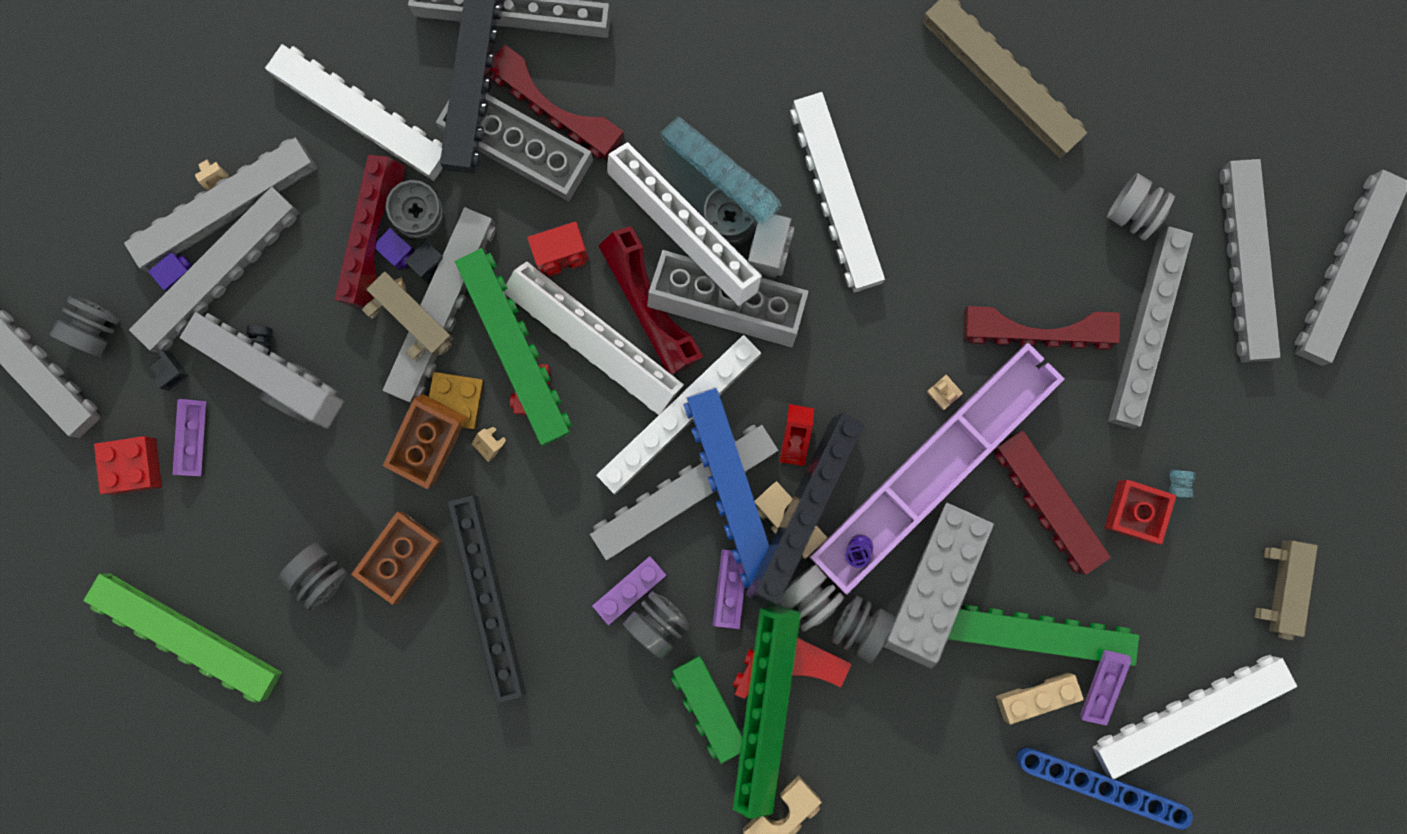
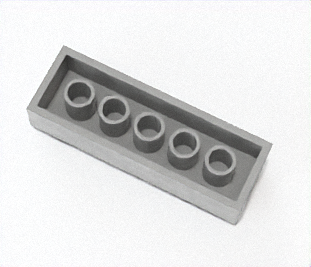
M486 94L485 102L488 103L487 116L482 118L481 126L484 127V138L482 142H479L478 151L569 202L594 160L592 152ZM449 100L436 121L443 132L445 131Z
M662 250L649 290L647 307L793 348L809 291L761 278L758 293L738 306L692 258Z
M949 503L944 505L883 647L931 669L937 664L994 523Z

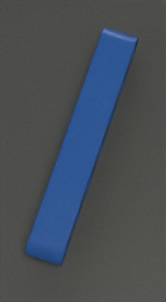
M1030 747L1021 748L1016 754L1018 766L1031 775L1177 829H1185L1192 823V812L1177 801L1123 781L1112 779L1104 774ZM1030 754H1034L1035 763L1029 767L1025 766V758ZM1058 763L1060 767L1059 772L1051 776L1049 768L1051 765ZM1082 772L1084 780L1078 785L1074 784L1075 775ZM1106 781L1108 789L1105 793L1100 794L1098 790L1099 785ZM1127 791H1132V799L1124 803V794ZM1156 800L1157 807L1149 812V802ZM1180 809V818L1178 820L1173 821L1172 816L1174 811Z

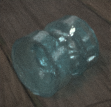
M1170 470L1169 478L1172 482L1168 488V493L1177 495L1176 497L1194 498L1195 490L1192 486L1193 482L1196 481V472Z

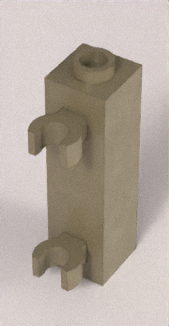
M385 271L366 289L375 297L362 309L368 317L374 319L385 307L418 340L405 352L412 360L416 362L427 349L437 356L439 353L441 355L445 354L451 348L452 344L450 342L454 338Z
M1282 541L1281 549L1265 547L1264 558L1279 560L1272 610L1256 608L1254 618L1270 620L1269 631L1278 632L1277 638L1294 640V636L1304 637L1318 545L1297 541Z

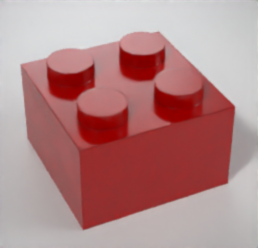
M577 222L528 237L536 266L544 275H557L562 272L561 269L570 266L571 269L579 268L585 265V261L590 260Z
M142 436L94 444L100 494L117 495L162 488L156 438Z
M1120 480L1115 490L1104 529L1152 545H1162L1177 495L1130 480Z

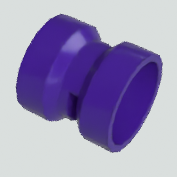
M856 535L849 541L845 557L848 564L852 567L862 568L870 562L874 548L870 538L865 535Z

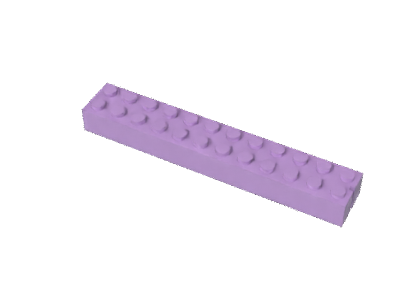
M1029 343L1022 346L809 556L844 594L847 595L1064 380L1049 363L1041 366L1039 369L1036 367L1044 358ZM856 535L867 536L873 542L874 547L870 562L862 568L852 567L848 564L845 557L849 541Z

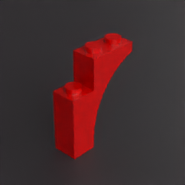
M797 637L792 675L815 677L841 687L852 664ZM751 649L748 650L743 663L747 664L743 674L738 672L732 685L736 688L734 691L735 695L743 699L749 694L754 651Z

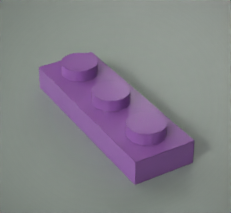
M178 399L172 475L201 476L206 401Z
M722 549L712 626L739 629L744 596V586L740 574L744 573L741 563L736 564L731 550Z
M649 556L592 607L610 625L662 580L666 574L653 558Z
M1103 651L1080 713L1082 720L1107 726L1131 664L1129 655Z

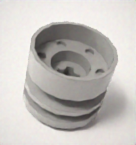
M1136 173L1113 203L1107 218L1120 226H1123L1132 219L1133 222L1129 231L1134 234L1140 229L1138 237L1145 241L1166 219L1175 196L1168 192L1162 197L1164 189L1161 187L1157 188L1150 195L1148 192L1152 181Z
M816 563L787 585L779 602L783 607L789 609L797 605L799 608L797 612L801 613L800 619L806 616V619L799 625L803 632L819 625L828 618L844 599L840 592L829 598V595L836 588L833 584L824 589L820 587L827 576Z

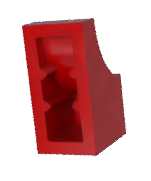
M789 404L780 462L800 466L805 465L813 427L814 408Z

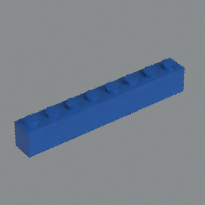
M714 387L686 397L687 403L683 404L687 418H693L695 427L691 428L695 442H701L704 452L699 454L703 466H709L712 476L707 478L712 492L717 491L720 500L716 501L720 516L725 515L728 525H725L724 529L728 540L733 539L736 549H733L732 553L736 564L741 563L744 573L740 574V577L746 589L750 587L769 548V544L718 390Z

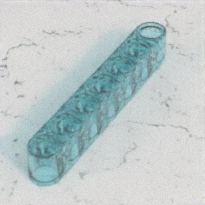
M677 116L659 132L668 146L760 224L765 223L782 207L778 198L681 117Z

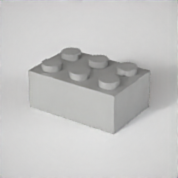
M761 211L748 263L762 276L761 278L776 281L777 276L782 277L794 227L790 226L791 218Z

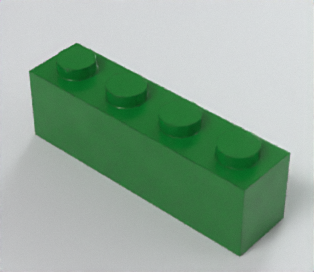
M701 655L674 668V675L671 676V679L677 690H683L686 696L683 702L688 712L695 713L698 719L695 725L700 735L707 736L710 742L707 748L712 758H718L720 763H723L740 754L743 735Z

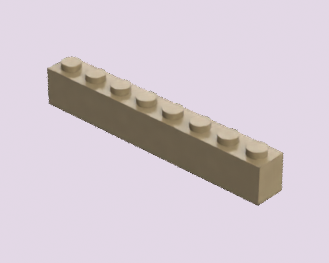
M939 0L925 13L922 23L1060 160L1088 133L1084 130L1085 127L1081 121L1076 118L1073 119L1067 113L1066 107L1061 102L1055 101L1049 95L1048 89L1044 85L1038 84L1032 78L1030 71L1024 66H1020L1014 60V56L1007 49L1003 50L997 44L996 38L990 32H985L979 26L978 20L973 15H968L962 9L958 0Z

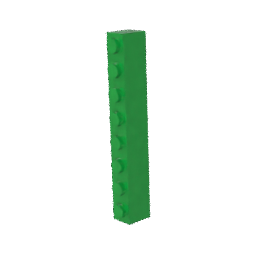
M481 248L455 260L454 262L541 446L545 447L570 435L569 428L573 426L567 412L561 413L558 406L562 403L556 389L551 391L547 383L551 378L545 366L540 368L536 360L540 358V355L534 343L529 345L526 339L529 332L523 321L518 322L515 313L519 312L514 300L512 298L508 300L504 292L508 288L502 275L497 277L493 269L497 267V264L492 254H486Z
M964 604L963 609H959L947 638L950 640L1098 661L1101 660L1103 651L1106 650L1129 655L1131 659L1130 665L1136 666L1139 635L1131 633V628L1115 626V631L1105 630V624L1090 622V627L1080 626V621L1065 619L1063 624L1056 623L1055 617L1039 615V620L1029 619L1030 614L1014 612V616L1004 615V610L989 608L988 613L978 612V606Z
M783 606L760 608L733 804V810L749 819L773 814L801 615V613Z

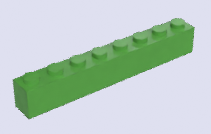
M110 573L99 574L83 600L91 605L90 609L92 611L111 616L113 623L121 627H130L139 638L151 639L156 642L155 646L158 649L177 654L179 661L188 665H196L200 668V673L208 677H217L222 680L221 684L231 690L236 688L244 693L243 697L251 702L256 703L257 701L261 702L268 699L283 673Z

